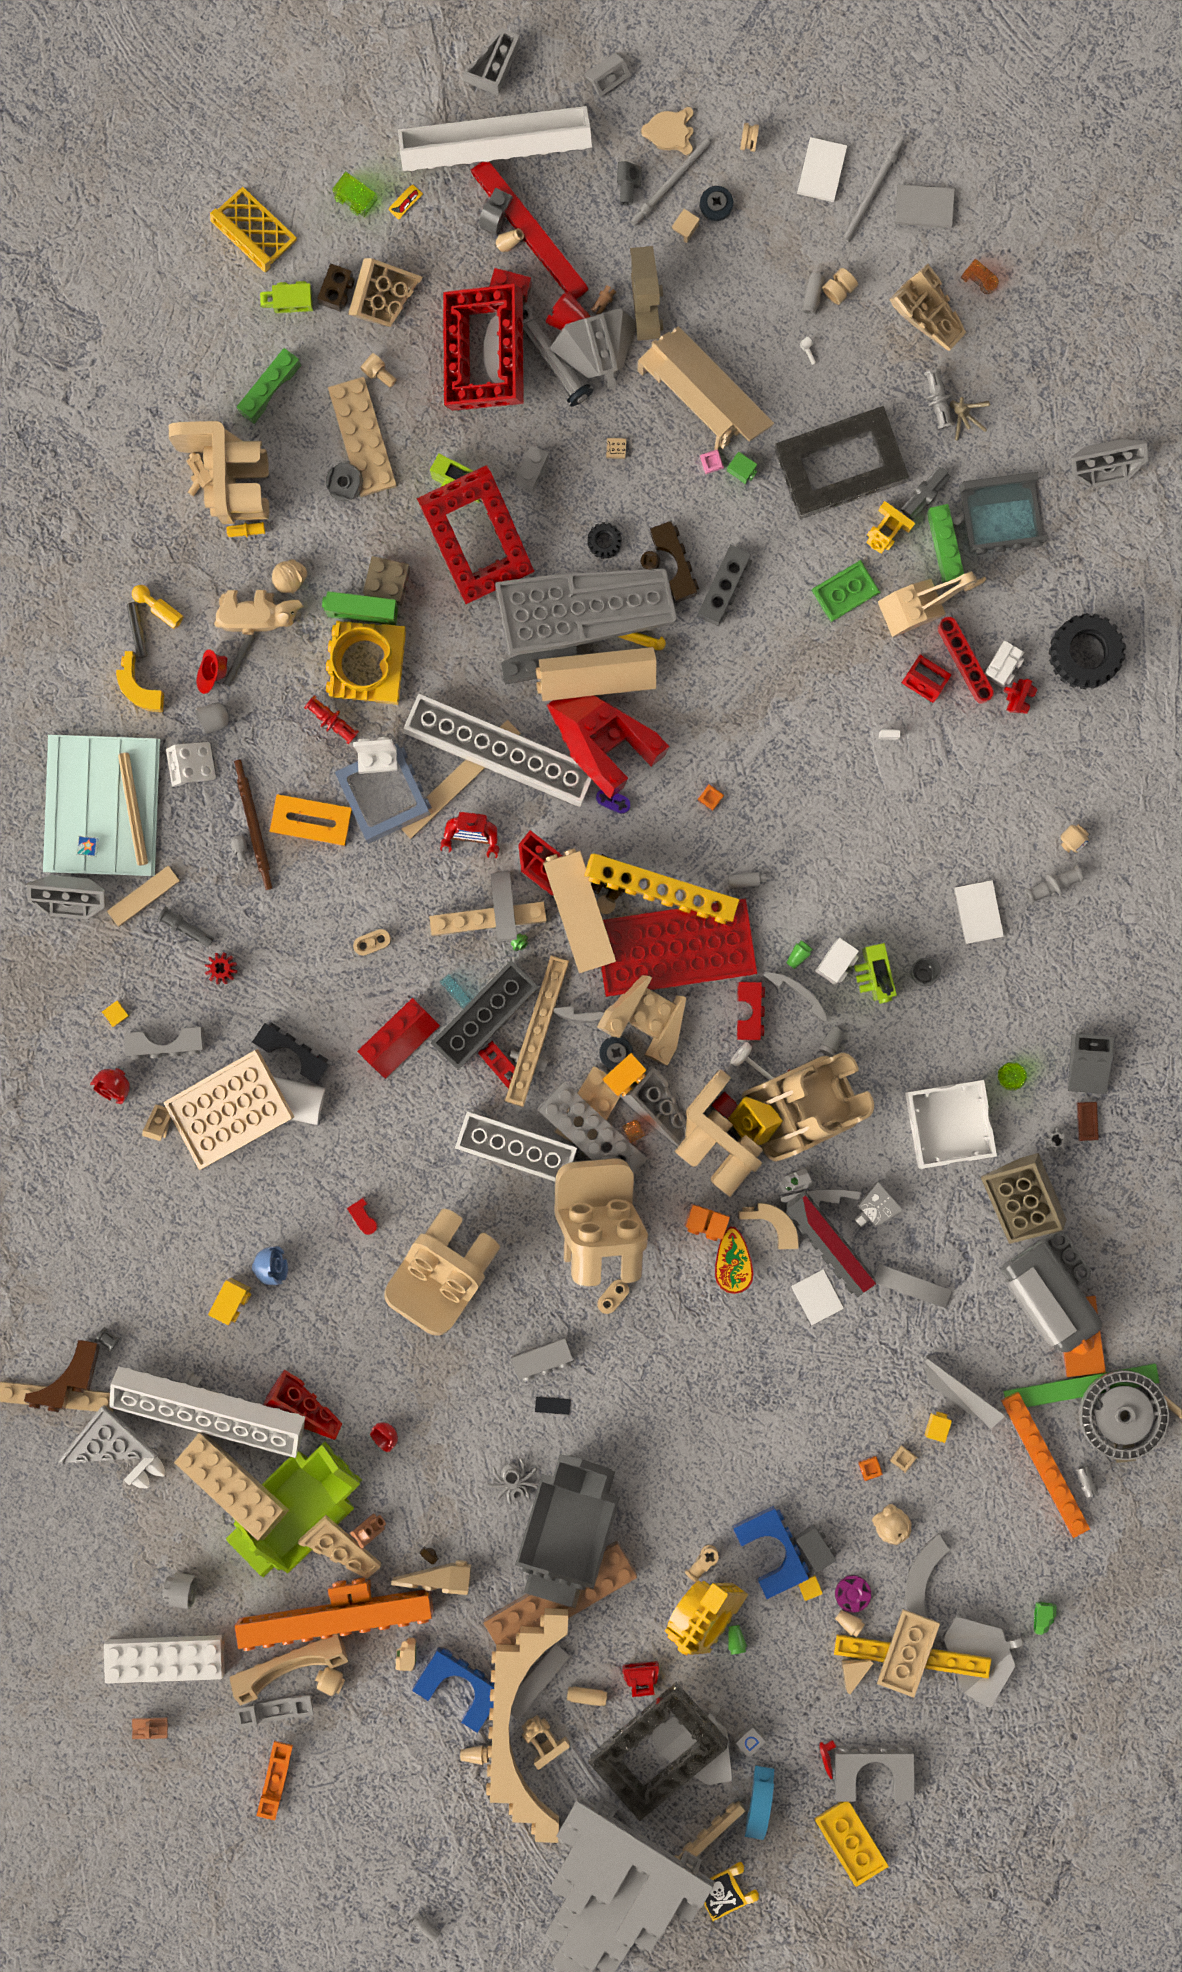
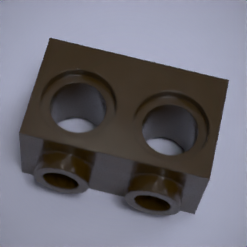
M330 263L317 297L320 305L341 312L342 306L345 307L348 301V290L353 288L355 282L351 270ZM339 276L345 277V280L341 283L336 282ZM332 294L339 295L336 300L329 299Z

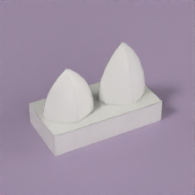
M158 1457L144 1458L124 1481L128 1485L132 1483L139 1488H149V1478L144 1470L153 1475L164 1477L165 1469Z

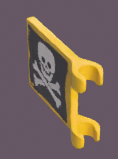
M737 1862L730 1868L710 1877L715 1883L704 1905L713 1921L759 1899V1893L756 1889L743 1895L734 1878L735 1875L744 1872L742 1862Z

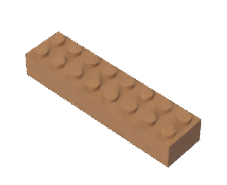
M616 1540L606 1546L594 1589L586 1587L585 1590H581L576 1609L525 1594L484 1618L483 1624L495 1644L516 1645V1633H520V1627H540V1617L545 1614V1608L568 1609V1618L636 1579L637 1573L620 1543Z

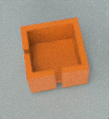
M691 1204L684 1226L688 1228L687 1231L696 1235H699L700 1232L705 1233L706 1238L717 1242L718 1238L723 1239L730 1217Z

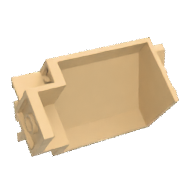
M679 326L671 333L668 332L662 335L658 341H652V347L638 360L637 371L642 376L648 371L659 383L663 381L717 435L715 450L727 447L734 434L738 436L741 433L750 442L775 424Z

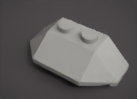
M1119 439L1083 447L1071 457L1072 475L1091 488L1129 480L1148 461L1147 442Z
M50 875L27 883L28 902L34 904L48 916L89 919L105 908V890L91 879Z

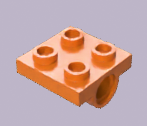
M365 1577L356 1578L352 1580V1583L347 1584L346 1580L334 1582L328 1589L332 1607L349 1605L350 1594L352 1595L353 1604L371 1601V1581H365Z

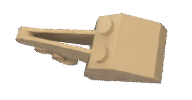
M971 571L935 587L932 579H928L899 589L879 600L878 604L892 638L946 616L942 606L944 602L963 589L968 591L985 582L986 577L977 580ZM959 582V585L938 596L936 591Z

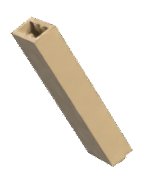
M654 648L539 659V667L536 668V677L540 679V682H536L537 693L541 694L542 701L656 689V656Z
M573 848L565 851L563 856L557 857V854L546 857V861L543 864L578 971L582 973L616 962L591 883L589 878L584 876L586 867L581 852Z

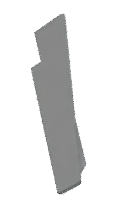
M924 1358L927 1382L974 1417L977 1415L990 1429L1004 1418V1414L928 1358Z

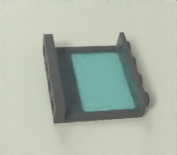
M1038 472L963 481L959 485L970 553L976 552V555L988 553L989 550L1003 552L1006 551V548L1012 547L1013 550H1020L1027 545H1031L1032 548L1043 546V543L1048 540V535L1043 536L1035 482L1039 479Z

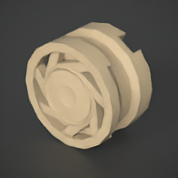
M744 123L740 150L750 149V151L755 152L759 130L758 124L751 126L749 123Z

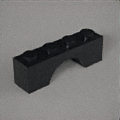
M264 1023L252 1043L267 1053H271L278 1048L291 1049L300 1059V1074L313 1083L319 1084L331 1066L327 1063L328 1059L321 1054L316 1056L311 1053L313 1049L306 1044L299 1045L296 1043V1038L291 1034H282L279 1032L281 1028L274 1023Z

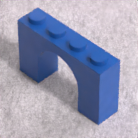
M774 1506L732 1525L741 1546L764 1536L777 1538L785 1546L783 1563L777 1569L757 1578L766 1599L808 1580L807 1573L810 1572L806 1563H801L798 1557L801 1553L797 1544L792 1545L790 1538L793 1536L789 1527L784 1528L781 1522L785 1519L780 1509L776 1510Z
M438 1647L413 1686L412 1691L429 1701L438 1685L445 1678L460 1676L467 1679L474 1689L475 1697L462 1717L461 1723L478 1733L489 1716L490 1708H494V1701H490V1689H494L495 1682L487 1679L485 1674L479 1669L473 1670L468 1667L469 1663L461 1658L458 1660L453 1657V1653L448 1649Z

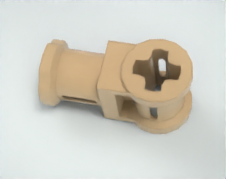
M705 1545L700 1555L696 1558V1562L689 1570L686 1569L685 1574L694 1582L700 1581L699 1578L702 1574L717 1563L719 1558L717 1548L713 1545ZM711 1552H713V1558L706 1557V1553L710 1554Z

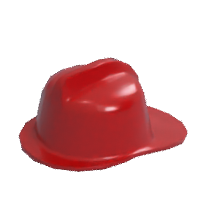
M211 649L204 652L196 677L197 688L203 694L209 693L215 681L223 679L227 673L228 658L215 654Z

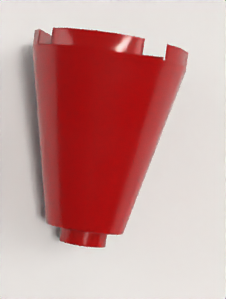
M566 291L553 306V315L549 314L547 316L546 324L562 331L566 324L591 316L574 296Z

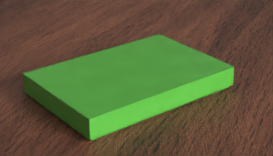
M861 560L811 590L830 622L835 621L880 594L879 589Z

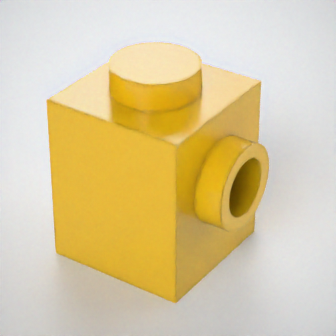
M939 1411L936 1414L931 1413L924 1435L927 1438L945 1443L952 1422L950 1418H947L948 1414Z

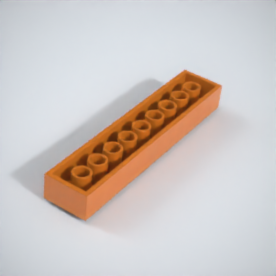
M422 1589L371 1597L369 1602L353 1604V1601H350L349 1605L332 1607L331 1604L242 1617L235 1624L238 1649L243 1648L244 1651L254 1650L255 1646L263 1645V1648L275 1646L274 1643L281 1642L282 1645L294 1643V1640L300 1639L302 1642L312 1641L313 1637L321 1636V1639L333 1637L332 1634L340 1633V1636L352 1634V1631L358 1630L360 1633L370 1632L371 1628L379 1627V1630L389 1629L390 1625L398 1624V1627L410 1625L409 1622L416 1621L417 1624H424L429 1622V1619H432L434 1613L431 1591Z

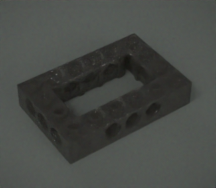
M884 406L775 443L774 451L799 520L904 484L909 479ZM870 431L873 438L872 443L873 446H876L880 457L879 463H882V467L812 490L801 458L809 457L810 454L821 450L823 452L827 451V448L838 444L844 445L845 442L855 438L861 439Z
M675 1682L592 1752L588 1763L635 1817L641 1821L727 1749L729 1740L684 1689ZM672 1712L679 1720L678 1723L683 1725L692 1735L691 1738L693 1740L696 1739L697 1742L648 1783L643 1785L621 1760L633 1747L636 1748L642 1739L647 1735L653 1734V1730L661 1723L665 1724Z

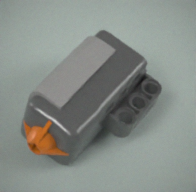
M1058 1231L1049 1234L999 1267L1006 1278L1004 1283L1046 1344L1053 1346L1056 1350L1063 1353L1068 1352L1081 1355L1093 1349L1097 1334L1102 1328V1321L1078 1287L1090 1278L1091 1270L1065 1233ZM1056 1235H1061L1063 1238V1242L1059 1246L1054 1243ZM1068 1251H1072L1074 1254V1259L1070 1262L1065 1259V1254ZM1079 1267L1085 1269V1275L1081 1278L1076 1274Z

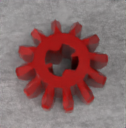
M224 952L221 958L219 953H215L216 960L209 957V961L212 962L211 965L205 964V967L210 968L205 974H212L209 980L214 981L216 979V984L220 985L221 980L224 984H228L227 977L230 980H234L231 973H238L237 970L232 969V967L237 966V963H230L233 960V956H229L226 959L227 953ZM223 964H224V965H225V966H224V970H225V971L218 973V971H219L218 965H222V966H223Z

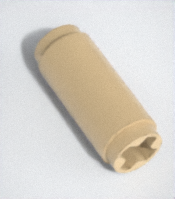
M575 1686L568 1687L567 1701L595 1706L606 1705L607 1692H603V1690Z

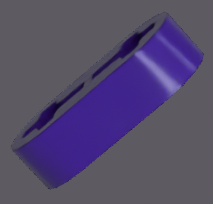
M601 789L597 792L596 801L599 805L619 814H625L629 811L631 804L627 797L617 793L610 798L613 799L612 802L608 800L601 802L599 795H604V792ZM624 800L627 808L619 810V806L614 801L622 802Z

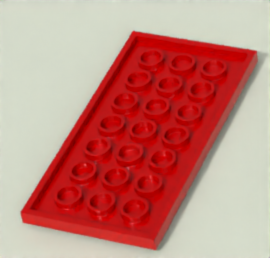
M746 898L739 899L733 921H726V924L716 922L715 917L708 916V918L697 916L698 912L691 910L688 913L679 910V908L604 919L603 923L616 962L601 966L605 997L625 994L642 975L652 977L647 986L650 990L757 975ZM712 903V910L714 912L718 910V903Z

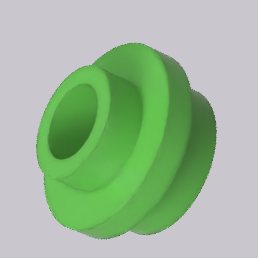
M521 933L517 934V940L511 941L513 950L522 951L528 945V936Z

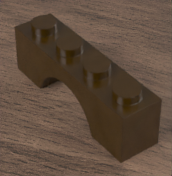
M672 521L650 528L649 533L655 549L669 553L677 563V573L669 582L674 602L678 603L697 596L696 590H699L696 579L691 577L690 572H693L690 561L685 560L684 554H686L684 544L679 543L677 538L680 536L677 525L673 526Z

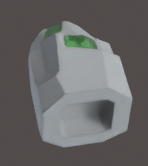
M802 1168L786 1175L782 1179L780 1187L782 1192L793 1194L813 1186L807 1169Z

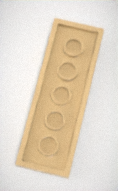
M361 377L328 387L350 464L356 466L362 474L363 486L359 493L360 497L397 487L365 378Z

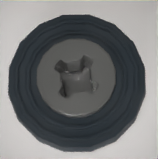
M722 186L709 187L700 198L702 214L711 221L724 220L733 210L734 201L732 194Z
M613 1036L607 1038L599 1049L602 1063L612 1070L630 1053L633 1055L631 1043L621 1036L620 1038Z

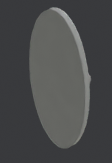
M496 314L489 323L485 335L484 363L490 379L494 383H501L504 381L497 374L499 369V355L497 354V350H499V336H497L499 317Z

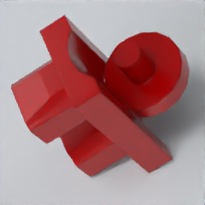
M1019 679L1017 683L1013 682L1011 688L1005 687L1004 692L1008 694L1006 700L1009 701L1006 711L1010 713H1028L1030 704L1024 702L1026 696L1033 698L1038 690L1032 685V680Z

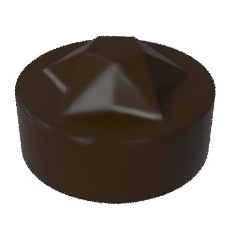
M647 551L642 555L640 562L643 568L653 570L659 567L661 559L654 551Z
M424 1546L420 1551V1555L432 1565L439 1559L433 1548Z

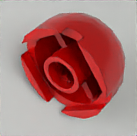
M108 1068L99 1071L90 1083V1086L95 1085L93 1089L99 1095L108 1100L114 1098L117 1100V1104H123L130 1091V1084L125 1077V1072L119 1068H115V1070Z

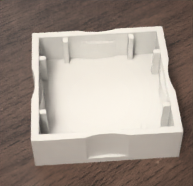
M984 1080L905 1092L919 1169L997 1156L993 1130L988 1117L989 1106Z

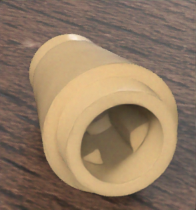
M519 228L502 233L496 239V245L501 252H509L524 238V234Z
M843 1610L835 1618L850 1635L853 1634L855 1637L858 1636L865 1625L861 1622L862 1619Z
M481 1745L461 1749L460 1759L461 1761L480 1765L489 1763L488 1747Z

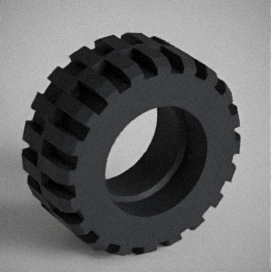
M1088 613L1081 616L1076 615L1066 621L1055 632L1050 642L1049 655H1051V659L1049 661L1050 665H1053L1055 668L1053 670L1055 675L1059 674L1062 677L1060 680L1063 683L1068 682L1070 683L1069 686L1073 688L1077 686L1084 690L1087 688L1093 689L1107 683L1121 669L1122 662L1125 660L1126 654H1124L1126 645L1122 643L1124 638L1122 632H1117V625L1115 623L1111 625L1109 623L1110 619L1106 617L1103 619L1099 618V614H1093L1092 616ZM1082 634L1091 635L1101 643L1104 650V658L1099 666L1086 669L1076 664L1072 659L1070 645L1077 636Z

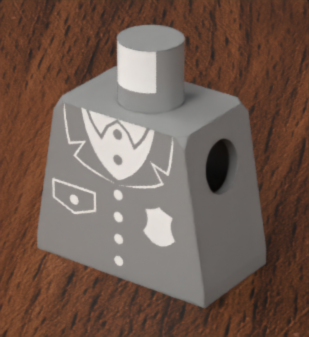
M876 1182L857 1204L862 1213L854 1220L861 1228L869 1221L874 1226H878L900 1213L902 1209L882 1185Z

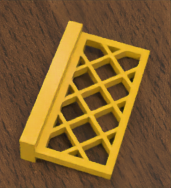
M243 186L221 207L215 208L210 213L211 222L265 273L270 269V265L297 241V237ZM243 194L248 199V204H237V199ZM227 208L235 209V217H227L223 212ZM237 209H249V217H237ZM251 209H259L262 212V217H251ZM237 221H249V230L240 229L237 226ZM251 221L262 222V230H251ZM264 222H273L276 225V230H264ZM251 234H262V242H253ZM264 234L276 235V243H264ZM278 235H287L290 240L287 243H278ZM265 247H276V253L269 257L265 253Z

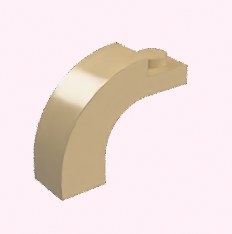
M757 1203V1210H754V1207H742L743 1211H738V1219H764L771 1222L777 1231L778 1249H798L796 1228L787 1214L779 1208L766 1203Z

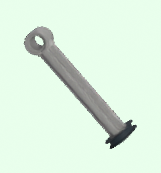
M523 305V314L528 315L527 319L523 320L524 332L569 392L570 397L567 399V402L570 403V406L574 407L582 403L593 392L590 384L582 386L566 362L549 349L552 343L535 321L536 319L533 317L531 309Z

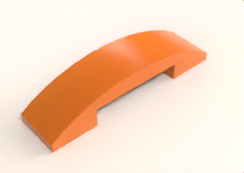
M278 1741L273 1742L270 1762L256 1816L276 1820L293 1745Z

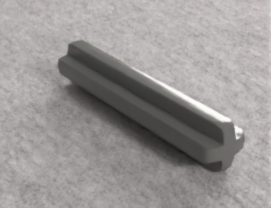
M131 602L127 604L136 655L138 658H145L148 654L138 604Z

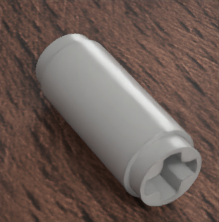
M811 273L803 302V312L816 314L824 283V276L822 274Z

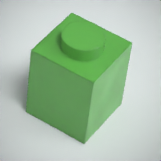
M738 451L727 467V472L746 484L748 480L752 481L756 476L757 464Z

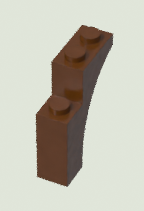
M78 1340L75 1354L65 1372L46 1388L26 1393L24 1402L28 1403L30 1408L40 1409L41 1406L48 1407L47 1411L59 1413L60 1410H66L71 1388L73 1392L84 1393V1390L90 1391L100 1345L94 1342Z

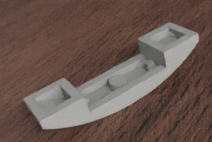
M510 871L491 873L498 942L517 940Z
M766 972L763 975L764 978L777 988L782 982L812 1004V1007L809 1009L810 1013L822 1022L827 1020V1016L819 1001L804 986L780 974Z
M573 1007L554 1008V1014L559 1017L586 1023L600 1022L605 1013L574 1014Z
M882 1264L878 1265L874 1276L877 1284L946 1308L952 1291L951 1289Z
M311 1695L282 1697L235 1708L238 1728L255 1726L258 1723L290 1717L300 1718L314 1715Z

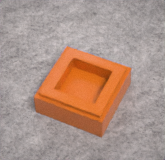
M708 784L698 798V801L713 811L724 795Z
M877 1456L858 1462L864 1481L883 1475Z

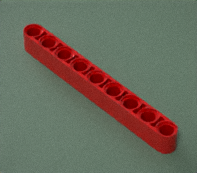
M481 161L470 170L473 177L489 197H491L495 188L512 195L513 199L504 216L514 229L519 228L524 234L523 240L565 293L566 291L570 292L576 300L589 291L583 279L490 162Z

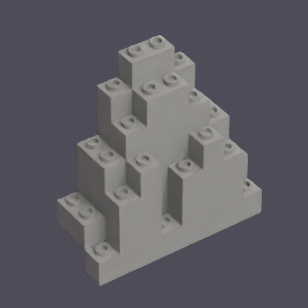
M579 1796L556 1836L563 1845H570L572 1849L549 1887L556 1896L566 1898L546 1932L552 1941L562 1943L551 1965L554 1966L557 1972H592L596 1966L599 1967L601 1972H615L634 1942L642 1951H649L651 1953L674 1913H677L678 1918L681 1920L692 1922L713 1889L715 1882L698 1871L702 1860L686 1850L680 1859L676 1858L613 1818L618 1807L601 1797L597 1806H594Z

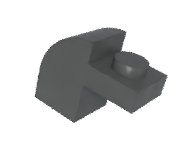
M497 188L494 189L488 203H485L480 216L479 226L481 229L498 236L506 220L504 215L513 199L512 195Z

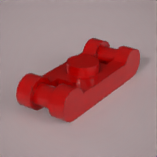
M491 1041L488 1043L489 1046L484 1050L481 1049L478 1054L509 1089L512 1077L507 1079L505 1074L509 1071L514 1074L515 1066L498 1046ZM495 1052L497 1056L491 1060L488 1056Z

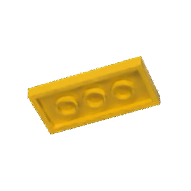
M839 1802L814 1818L855 1887L889 1867L850 1802Z

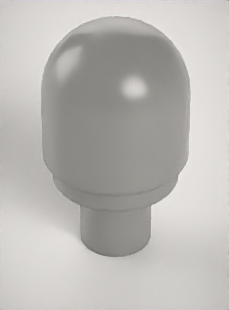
M236 835L231 840L232 851L234 855L238 856L239 862L246 861L245 853L248 849L246 839L241 835Z

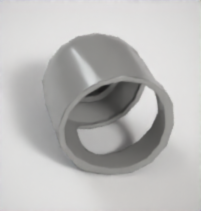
M212 703L204 707L195 708L196 716L206 734L221 730L229 723L228 712L221 703Z

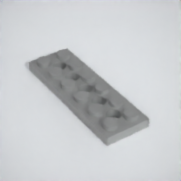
M564 1081L537 1109L591 1160L615 1159L616 1156L621 1154L624 1155L625 1162L628 1163L633 1174L647 1160L638 1149ZM563 1103H567L570 1107L566 1114H562L559 1110ZM577 1116H581L584 1120L583 1124L579 1127H576L573 1123L574 1118ZM596 1129L597 1137L595 1139L588 1138L587 1133L589 1130ZM604 1142H610V1151H602L601 1146Z

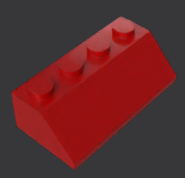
M411 998L357 1052L386 1079L440 1025L414 998Z

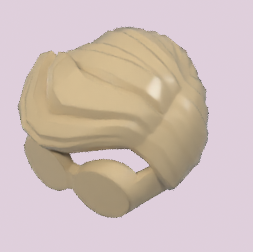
M294 559L280 562L274 567L272 583L281 593H294L305 581L307 570Z

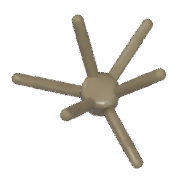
M960 397L959 403L954 400L950 402L949 406L958 415L956 441L959 439L962 420L967 429H971L967 418L984 432L987 431L969 413L972 408L990 406L989 401L965 404L964 398Z

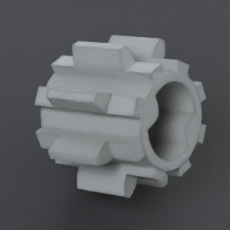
M1055 1128L1053 1133L1047 1131L1048 1137L1043 1139L1048 1143L1046 1148L1052 1147L1054 1152H1057L1058 1148L1064 1150V1142L1069 1141L1064 1139L1066 1132L1059 1133L1058 1128ZM1054 1135H1056L1057 1138H1060V1142L1056 1146L1055 1142H1052V1137Z

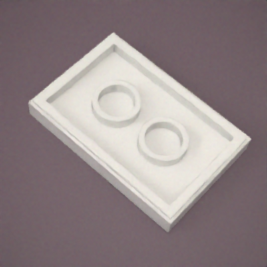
M810 137L797 194L834 202L847 145Z
M993 880L954 888L965 944L1004 937Z

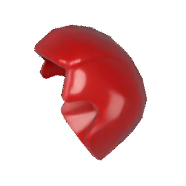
M380 1422L371 1429L370 1437L380 1449L390 1452L396 1446L398 1434L392 1425Z

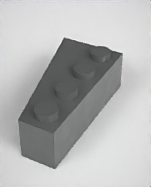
M576 646L519 654L501 662L505 685L537 679L536 668L539 667V659L577 655Z

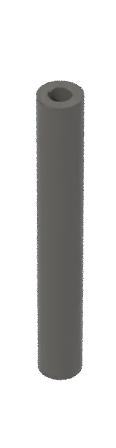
M254 634L246 636L223 684L230 687L255 638Z

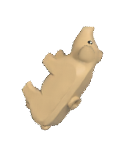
M228 590L226 594H222L219 598L220 607L217 610L214 624L225 631L253 635L256 631H270L283 626H291L294 623L293 619L296 613L304 606L299 600L284 601L275 605L273 601L274 593H267L266 590H256L254 601L238 603V591Z

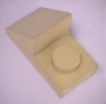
M155 1104L143 1129L142 1136L161 1141L162 1137H166L171 1122V1116L166 1107Z

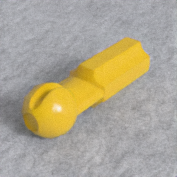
M137 585L133 588L132 597L136 602L147 603L151 606V612L172 629L177 628L181 624L184 616L162 599L155 600L151 597L147 586Z

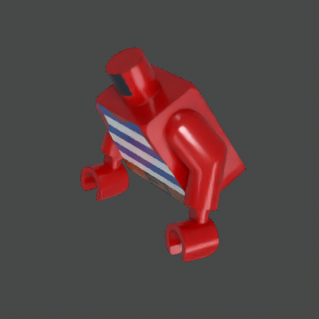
M459 812L457 817L447 821L444 839L441 840V851L444 846L449 847L448 853L451 852L452 841L450 839L453 838V840L490 844L486 854L487 857H490L491 852L495 853V858L498 857L500 848L496 845L498 843L497 827L488 820L486 815Z

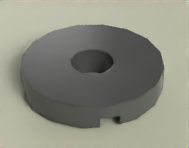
M338 463V465L329 470L326 476V487L330 492L329 494L339 501L354 499L359 495L363 486L361 472L350 463ZM343 477H346L348 480L345 487L341 486V479Z

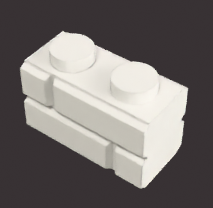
M1004 641L984 673L987 679L1000 687H1003L1005 684L1009 685L1015 676L1012 674L1015 667L1019 669L1024 661V658H1022L1024 652Z

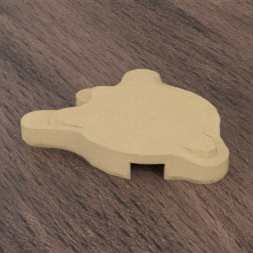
M686 107L680 112H660L649 123L642 126L641 134L652 141L658 149L678 150L688 156L693 151L692 145L689 142L693 135V128L687 127L685 124L693 117V110L690 107Z

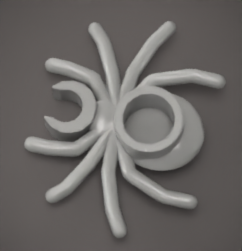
M520 1458L522 1465L521 1475L516 1465L507 1464L502 1469V1480L497 1474L496 1468L493 1467L494 1476L503 1484L488 1483L487 1486L504 1488L498 1494L497 1501L506 1492L508 1503L511 1505V1497L516 1500L514 1493L517 1491L521 1493L522 1498L525 1492L529 1499V1491L524 1485L538 1488V1485L523 1481L531 1477L537 1471V1468H534L528 1475L522 1478L525 1475V1463L523 1458Z

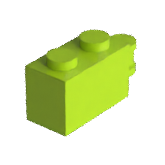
M298 281L296 284L279 282L277 285H272V291L260 293V306L262 308H273L275 313L313 311L311 285L305 281ZM268 298H273V302H268Z

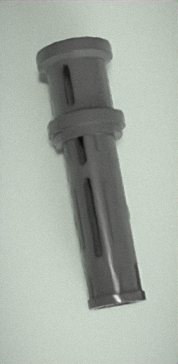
M166 906L157 919L158 922L162 921L169 925L173 931L179 930L209 948L214 940V937L183 920L181 915L174 914Z

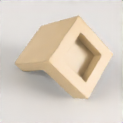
M683 209L673 224L672 229L684 236V242L687 243L699 226L700 219L686 209Z

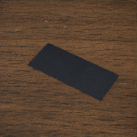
M536 1397L535 1412L569 1415L571 1399Z

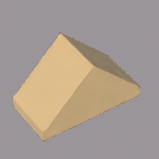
M859 1658L842 1660L847 1693L851 1694L873 1665L872 1660Z

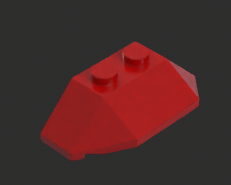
M529 830L518 844L521 872L550 895H553L543 862L546 861V857L557 854V857L563 855Z

